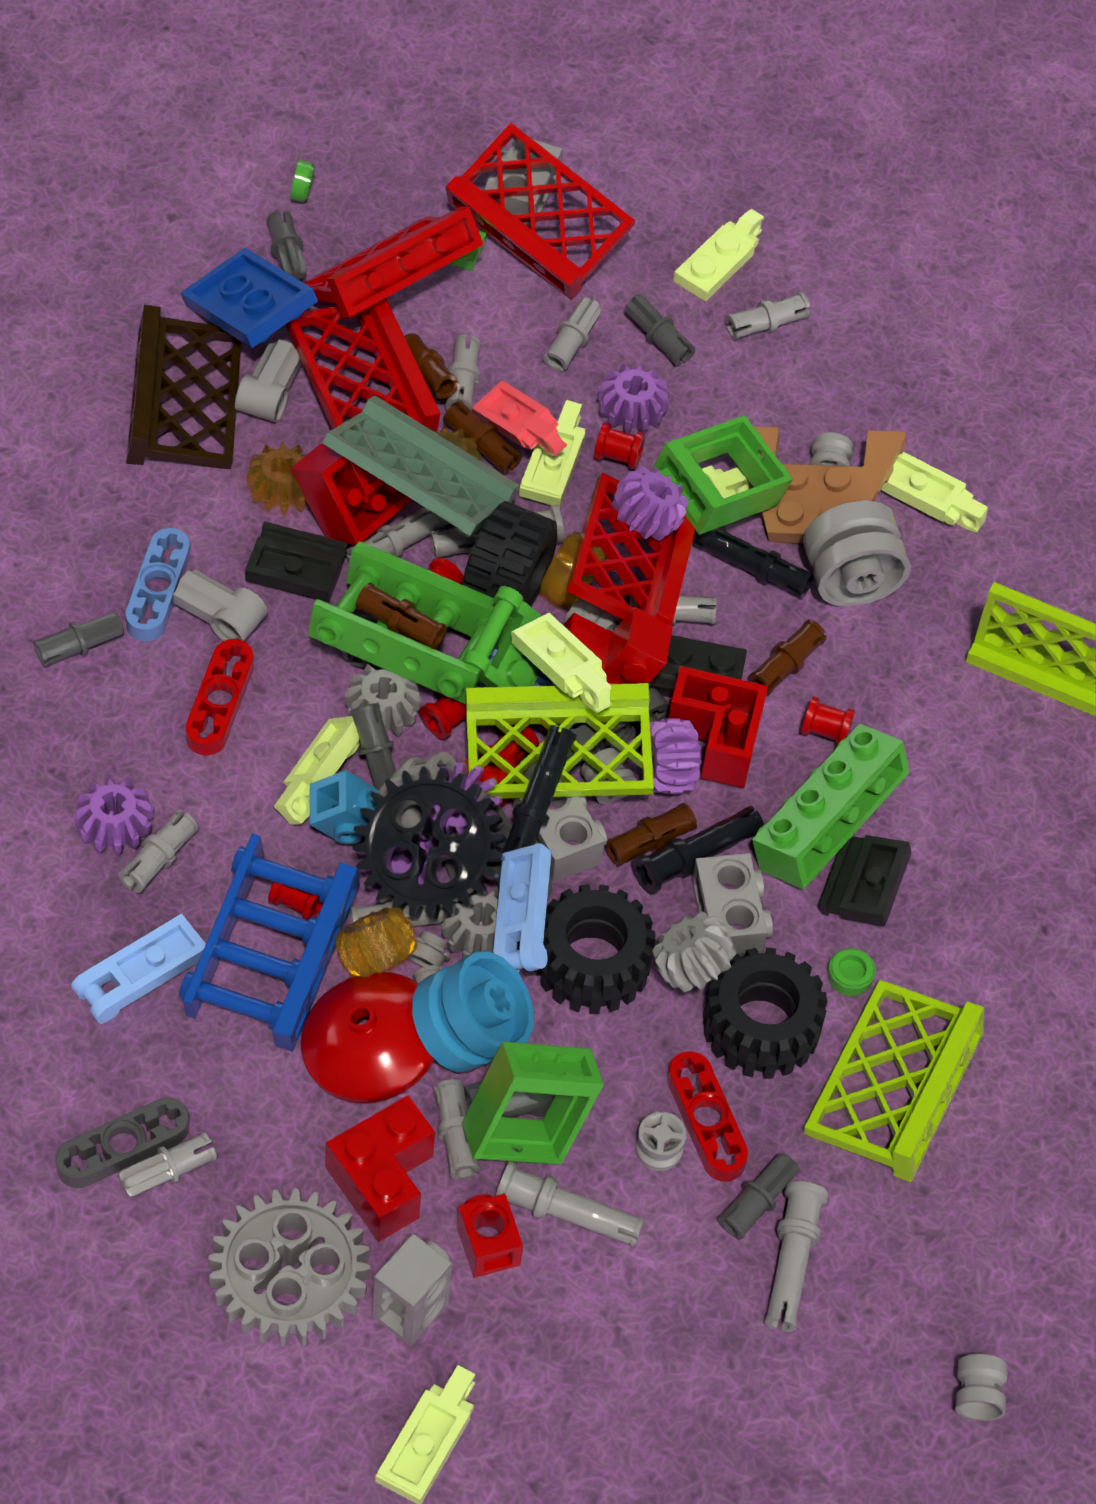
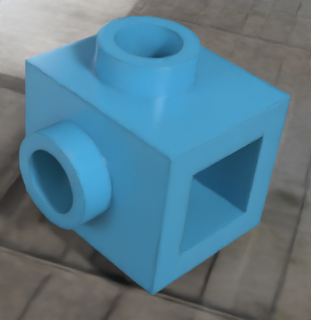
M347 770L311 783L310 825L332 837L338 843L355 844L360 842L365 836L354 831V826L368 825L369 819L360 812V809L368 808L375 810L377 804L370 794L372 792L378 793L379 790Z

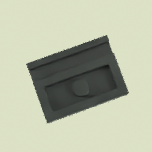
M264 521L262 532L256 540L245 569V581L329 602L341 572L343 560L347 555L348 542Z
M671 635L667 664L650 682L649 689L655 688L662 696L672 698L680 666L741 680L747 649Z
M865 835V838L852 836L838 852L819 903L821 914L829 916V913L840 914L841 919L886 926L912 853L910 843Z

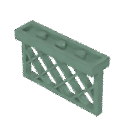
M377 396L368 399L361 413L327 432L323 444L470 536L482 528L488 516L499 504L504 501L511 503L520 487L516 482Z

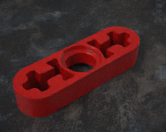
M228 639L216 646L186 722L187 745L193 752L199 755H213L224 748L253 673V650L249 644L242 640ZM233 656L240 657V661H237L233 667L232 677L226 675V661H231ZM215 690H225L232 695V699L222 705L210 702L207 697ZM209 716L214 719L213 733H209L207 738H201L199 733L205 731Z
M694 1051L679 1053L672 1059L668 1071L667 1082L707 1174L718 1181H733L740 1177L745 1170L748 1159L747 1145L708 1059ZM683 1068H688L692 1074L699 1073L696 1082L699 1093L693 1097L694 1088L688 1077L680 1078ZM701 1107H711L719 1113L721 1120L713 1126H705L695 1119L694 1112ZM723 1135L721 1144L727 1155L735 1154L732 1165H727L724 1159L715 1160L719 1150L716 1138Z

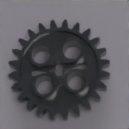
M421 767L419 780H415L408 771H402L403 785L398 787L391 780H385L389 794L383 797L376 792H372L370 795L377 804L375 810L368 808L360 809V812L369 819L368 825L354 826V831L365 836V842L352 846V850L357 853L366 854V859L360 861L355 866L361 872H372L363 883L365 887L371 889L382 886L376 897L379 902L384 903L394 896L392 910L397 913L403 911L407 904H409L410 917L414 919L420 917L423 908H426L428 916L432 920H438L440 907H444L452 917L457 916L456 902L461 901L469 908L474 907L470 893L476 890L483 895H487L488 891L481 881L484 877L498 879L499 877L490 868L491 861L499 862L505 860V856L494 850V845L505 842L506 837L503 834L493 832L492 829L501 824L503 819L499 815L487 816L486 813L492 809L495 804L491 798L477 801L482 792V788L477 783L465 791L467 777L459 773L450 783L449 771L442 767L435 779H432V775L426 767ZM435 803H440L441 809L437 814L432 829L433 806ZM419 805L422 810L420 822L411 828L403 827L401 822L403 811L408 806ZM457 813L465 814L468 820L466 830L461 835L449 836L446 830L448 819ZM432 832V836L439 840V845L437 848H429L427 854V851L420 847L421 839H429ZM400 851H410L412 855L411 867L402 874H395L392 869L393 857ZM427 859L426 881L424 884H419L418 877ZM444 860H456L458 865L456 877L450 882L441 883L437 877L438 866Z

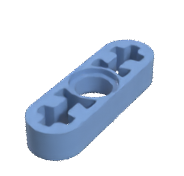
M165 528L159 530L152 536L125 612L127 631L137 640H155L166 629L174 606L173 594L177 589L179 580L185 574L190 560L189 538L179 529ZM170 545H173L177 549L171 552L168 565L164 563L163 551L167 550ZM163 578L170 583V586L164 591L156 592L148 589L146 584L151 579ZM147 604L152 605L153 619H149L147 624L139 623V620L145 617Z

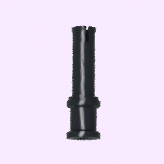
M748 806L684 840L672 838L665 842L664 848L648 856L644 854L633 858L632 867L638 883L647 893L654 894L661 890L662 884L677 876L681 878L688 877L693 873L696 858L713 857L737 845V843L756 835L760 827L764 825L762 817L758 811L754 812L753 806Z

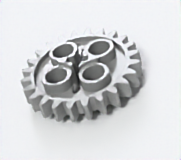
M294 1188L290 1200L283 1201L281 1194L276 1189L272 1193V1203L265 1204L258 1195L253 1196V1211L250 1212L240 1205L236 1207L238 1223L227 1219L222 1221V1232L225 1236L213 1237V1250L217 1253L210 1254L208 1257L209 1269L214 1270V1272L209 1274L210 1288L218 1289L215 1292L216 1306L228 1305L226 1308V1320L228 1322L234 1321L241 1316L243 1317L241 1322L242 1334L249 1333L256 1326L260 1328L261 1343H265L271 1333H278L280 1346L285 1347L289 1334H296L300 1344L305 1346L307 1343V1332L314 1330L317 1336L324 1340L326 1339V1324L328 1322L340 1330L344 1327L342 1311L356 1315L358 1302L355 1298H365L367 1284L363 1281L370 1279V1265L364 1263L369 1260V1246L359 1245L363 1241L362 1228L349 1230L352 1225V1214L350 1212L335 1217L337 1212V1202L335 1200L321 1208L318 1206L319 1197L317 1192H314L307 1202L300 1201L299 1190ZM291 1229L298 1230L304 1234L296 1240L285 1239L281 1236L283 1232ZM318 1240L324 1242L311 1247ZM251 1259H258L266 1263L259 1270H250L243 1266L246 1261ZM298 1264V1268L294 1269L293 1267ZM319 1264H329L335 1267L336 1271L331 1274L322 1275L315 1272L313 1268ZM267 1287V1289L261 1294H257L254 1292ZM281 1294H291L299 1300L292 1305H282L276 1302L275 1298Z

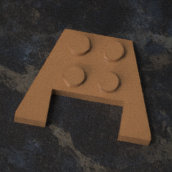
M753 426L778 458L780 444L779 427ZM868 430L864 466L783 464L793 480L778 506L761 512L768 541L803 543L806 528L816 517L828 509L847 502L862 500L876 502V497L883 484L888 482L894 471L893 465L899 454H903L906 448V431Z

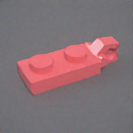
M503 380L472 407L473 412L479 419L485 423H492L498 429V432L523 448L526 447L532 450L536 445H539L545 452L555 457L567 446L566 442L559 436L556 428L559 424L548 408Z

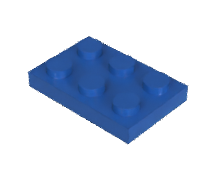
M243 248L180 293L187 307L251 348L267 341L274 332L291 320L299 318L305 310L318 302L313 288L247 248Z

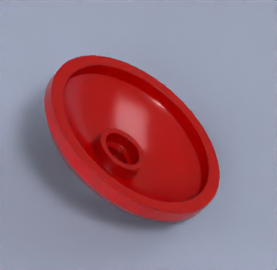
M392 972L363 973L336 984L315 1003L303 1026L301 1054L307 1071L322 1090L344 1101L372 1103L397 1096L412 1087L425 1075L435 1059L427 1052L420 1040L412 1016V1000L418 986L416 981ZM369 1017L366 1023L357 1025L358 1021H360L363 1018Z

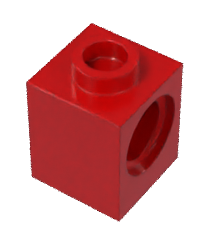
M506 1193L493 1197L489 1194L477 1195L468 1199L463 1205L458 1206L456 1227L473 1278L521 1266L523 1243ZM487 1226L496 1229L499 1234L493 1237H485L476 1230Z

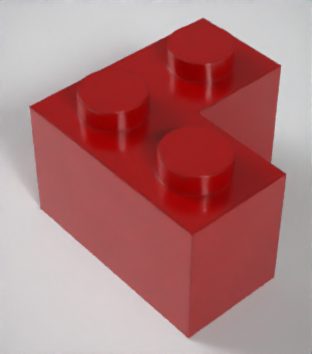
M324 444L318 445L291 467L324 536L348 542V544L356 545L358 541H364L412 501L408 496Z
M635 606L612 632L576 613H573L563 624L602 661V669L607 675L606 679L609 684L650 683L667 664L673 626Z
M680 666L668 718L690 720L694 729L698 732V739L708 741L701 773L702 779L745 788L768 686Z
M409 1095L326 1142L325 1168L377 1242L382 1241L419 1219L421 1193L407 1172L431 1159L434 1153L435 1131Z

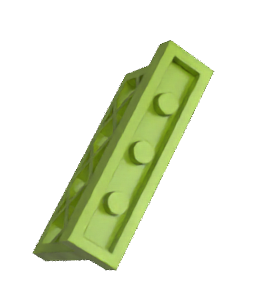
M993 582L988 592L976 636L968 652L966 663L1096 716V647L1089 648L1082 639L1087 637L1096 641V624ZM997 601L1012 606L1017 612L1007 614ZM1041 620L1055 624L1058 629L1048 631ZM1026 623L1033 633L1023 635L1016 625ZM1067 640L1074 650L1064 652L1057 642Z
M649 683L610 684V701L612 704L598 713L586 706L580 695L572 698L558 686L466 688L468 771L470 773L477 765L484 768L492 761L507 776L499 784H496L495 787L488 790L489 795H499L502 799L523 798L529 780L522 773L538 760L544 741L536 747L520 733L529 724H541L548 730L550 725L562 723L558 726V732H561L562 728L569 729L574 723H587L597 733L583 746L574 741L571 749L575 754L566 762L559 781L562 780L564 783H558L553 797L652 795L654 792L649 718ZM620 722H640V734L629 745L611 731ZM496 725L506 735L490 748L477 737L476 726ZM603 738L621 751L607 766L590 753ZM512 740L529 753L516 768L498 755ZM640 745L642 756L635 751ZM477 750H479L484 755L479 760L477 757ZM627 758H630L642 768L643 780L624 781L613 771ZM581 759H584L599 774L591 782H578L568 772Z
M879 979L804 1126V1134L893 1168L894 1176L911 1183L984 1034V1007L966 1001L962 1009ZM885 997L902 1003L907 1013L884 1020L879 1007ZM936 1015L951 1021L947 1030L928 1036L920 1020ZM873 1019H875L876 1023L871 1025ZM913 1023L920 1039L897 1047L889 1031ZM882 1034L889 1050L865 1057L860 1047L862 1041ZM939 1045L935 1052L933 1047ZM926 1050L931 1060L929 1067L909 1073L902 1057ZM894 1060L902 1076L878 1084L871 1068ZM863 1071L870 1087L846 1094L841 1084L843 1078ZM921 1082L917 1089L915 1084ZM907 1087L913 1098L910 1105L891 1111L883 1094ZM837 1092L839 1098L833 1099ZM876 1097L883 1114L859 1122L852 1105ZM843 1108L851 1122V1125L837 1130L821 1125L825 1114ZM902 1120L898 1127L896 1121ZM887 1124L889 1125L894 1138L888 1149L868 1142L864 1132Z

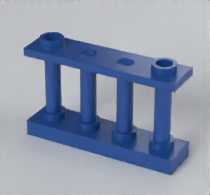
M252 833L247 846H240L236 851L231 867V872L235 873L195 972L188 971L182 981L179 998L183 999L182 1002L186 1016L194 1019L200 1010L202 1002L205 1001L267 1022L268 1028L272 1029L275 1046L293 1052L359 889V873L357 867L340 862L335 876L328 875L324 879L262 858L264 850L261 836ZM256 875L319 896V902L324 904L318 918L311 917L309 920L246 900L245 898L254 876ZM237 917L303 938L302 943L307 946L301 960L294 959L292 962L229 942L228 939ZM220 959L286 980L285 985L290 988L284 1003L277 1001L273 1005L211 984Z

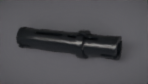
M718 528L700 535L695 530L693 546L750 572V574L757 576L758 582L767 585L771 583L779 586L801 599L807 594L813 582V573L782 559L780 553L774 550L767 552Z
M549 726L548 734L521 804H516L512 814L515 820L505 846L502 848V855L505 852L535 845L541 827H547L550 819L547 815L548 808L572 745L577 738V735L572 731L562 728L561 732H558V726Z

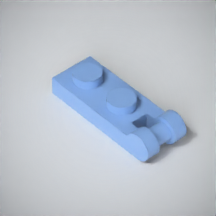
M541 843L503 853L505 860L502 861L493 953L504 958L518 973L522 968H525L527 971L545 968L548 961L543 941L552 851ZM520 941V949L516 951L517 942Z
M180 914L81 973L74 979L71 988L79 999H86L91 1005L90 1013L99 1024H103L114 1018L122 1008L197 964L206 943L183 914ZM112 981L116 988L105 993L101 988L102 985Z

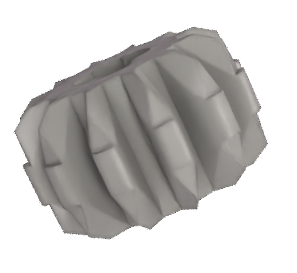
M367 664L363 675L353 674L350 680V688H347L345 692V705H347L348 716H352L350 710L379 702L385 730H390L399 737L401 732H403V726L413 727L416 721V713H418L421 707V696H419L420 693L418 692V683L383 668L375 670Z
M497 887L489 895H483L474 890L473 896H471L474 904L472 908H469L461 901L456 902L457 916L452 917L444 909L445 921L442 923L441 933L444 939H448L450 954L463 951L464 958L474 952L490 951L493 953L499 897Z
M705 912L698 913L693 919L686 915L682 922L671 924V929L667 933L660 934L657 937L659 944L654 947L652 953L659 967V973L666 982H669L672 988L679 987L684 993L690 991L695 986L702 990L707 982L711 980L718 981V975L731 968L730 960L736 955V951L733 947V941L729 937L730 933L724 923L720 922L716 916L709 917Z

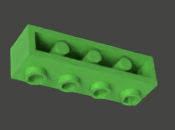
M859 724L847 738L842 739L835 751L821 766L813 770L809 779L794 795L788 797L783 807L767 824L761 826L752 841L759 869L764 873L804 890L910 773L904 741Z

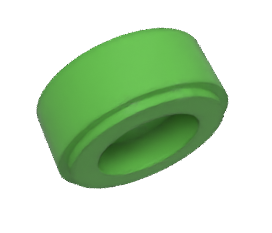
M303 160L298 161L290 200L302 203L308 200L315 169L313 163Z
M846 948L840 950L830 960L827 971L828 981L837 992L843 995H861L868 991L873 983L876 972L875 964L867 953L859 949Z

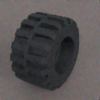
M507 501L499 504L488 516L475 540L465 568L462 585L494 598L500 586H507L518 591L523 596V601L532 606L544 584L557 544L556 521Z
M586 884L579 886L578 893H574L571 889L562 892L560 901L553 899L547 905L543 945L547 951L548 961L545 968L535 970L536 976H541L540 985L545 992L554 989L552 999L560 1005L566 999L570 1001V1010L579 1012L581 1006L590 1007L589 1014H600V1008L607 1006L608 1011L613 1012L619 1010L621 1000L627 1005L635 1000L636 992H642L646 986L653 958L652 950L655 945V931L651 930L653 921L649 914H642L643 905L637 899L632 902L627 900V892L619 889L615 894L609 892L608 885L599 884V890H591L590 885ZM584 938H598L610 943L618 953L606 959H590L577 953L571 947V944Z
M766 947L765 953L761 954L758 953L756 948L747 949L744 958L737 953L730 960L731 968L721 972L718 975V981H711L704 1011L703 1025H706L704 1035L707 1042H713L711 1051L717 1058L725 1055L727 1057L725 1066L734 1071L737 1065L745 1068L743 1075L752 1078L755 1071L763 1072V1079L774 1078L776 1070H780L781 1074L785 1076L793 1073L795 1064L801 1068L807 1063L809 1055L814 1054L818 1045L827 1012L825 1010L827 995L826 992H821L823 982L819 975L810 976L812 967L805 961L801 964L796 963V955L786 951L785 956L777 955V948ZM753 1001L769 1002L781 1008L789 1019L778 1024H763L746 1015L741 1006Z

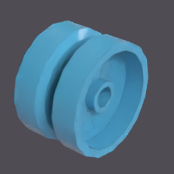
M490 951L474 952L460 959L452 966L445 967L429 975L418 983L413 995L412 1016L420 1040L427 1052L441 1066L456 1073L472 1072L491 1062L502 1041L527 1043L534 1028V1008L528 988L519 973L504 958Z

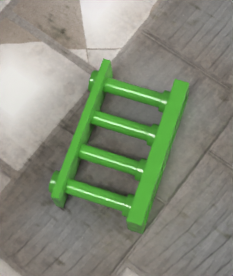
M358 541L351 552L346 583L350 584V587L336 606L319 599L314 602L308 636L466 704V688H477L481 669L463 662L462 659L466 651L472 650L496 604L493 600L494 598ZM368 583H372L375 587L400 601L408 599L415 604L416 610L439 623L445 624L447 628L450 627L471 636V639L456 659L389 630L388 624L381 620H378L375 624L356 616L353 612L357 607L356 601L361 590ZM512 616L507 620L494 647L499 648L514 619Z

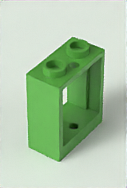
M745 415L665 443L652 469L654 467L658 468L660 473L666 477L671 475V481L674 484L684 487L682 495L689 500L685 516L699 535L778 506L793 480L785 466L778 460L763 440L761 434L756 431ZM728 453L754 488L723 498L698 463Z
M502 1041L462 1121L473 1159L561 1165L604 1085L592 1050L590 1048ZM514 1092L555 1095L543 1120L502 1117Z

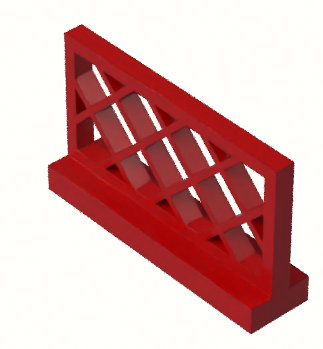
M512 123L502 131L460 178L456 175L445 187L450 205L455 209L460 206L470 207L475 223L480 229L570 300L582 290V283L635 225V219ZM513 138L525 147L526 159L502 161L501 150ZM530 152L537 158L531 159ZM497 155V162H491ZM549 166L556 172L557 184L533 186L531 168ZM527 168L528 186L504 188L503 170ZM498 171L499 189L481 190L472 183L481 172ZM561 177L569 183H561ZM562 192H582L587 196L588 208L563 210ZM558 193L559 211L535 213L533 195ZM529 195L530 213L512 215L505 209V197ZM492 198H500V204ZM592 201L599 207L592 208ZM611 215L621 223L613 233L594 235L593 217ZM589 217L590 235L565 236L564 219ZM560 220L561 238H541L536 234L535 222ZM531 222V229L524 223ZM597 243H603V244L596 250L595 244H597ZM591 244L592 256L581 268L567 258L566 246ZM554 247H562V253Z
M460 206L442 217L427 216L303 283L313 288L318 301L337 303L341 316L350 318L481 247L484 243L470 207Z
M387 298L350 318L342 317L338 306L304 311L299 318L291 320L286 324V328L332 429L341 425L347 416L353 418L363 411L355 406L360 397L368 400L373 396H377L436 433L441 413ZM358 317L362 328L357 333L339 325L341 320ZM313 325L324 330V333L318 340L303 333L300 327ZM332 334L351 343L346 352L326 343ZM358 346L375 354L376 360L373 364L353 356ZM319 353L339 362L333 371L316 363L315 358ZM346 365L366 374L361 383L340 374ZM375 378L388 384L391 388L388 395L367 387L371 379ZM333 384L353 393L348 403L330 394L329 390Z
M602 472L595 484L566 591L622 620L634 608L628 605L622 596L632 595L641 610L671 624L674 620L695 528L687 517L684 516V521L676 531L674 530L671 535L665 536L661 541L654 539L652 536L648 537L646 540L654 553L646 554L637 541L643 539L641 534L636 530L629 532L626 523L617 520L619 512L611 506L612 502L605 493L608 492L614 495L617 490L616 486L620 481ZM608 519L616 533L607 534L599 520ZM624 543L631 556L623 558L614 544ZM601 547L609 560L599 561L591 548ZM639 566L647 580L638 582L630 568ZM616 570L624 584L615 586L607 572ZM593 574L601 588L597 589L581 580L582 576Z

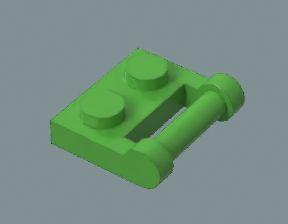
M500 586L493 599L496 604L472 650L466 651L462 661L481 669L478 680L487 687L534 686L541 670L512 644L511 632L542 615L524 602L523 596L518 591L507 586ZM512 616L514 619L491 662L488 658L507 620Z

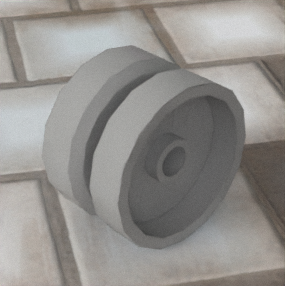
M875 501L847 502L828 509L816 517L806 528L803 545L813 568V576L818 591L823 600L832 605L845 607L872 603L887 597L899 589L908 579L911 563L904 544L900 539L901 534L891 508Z

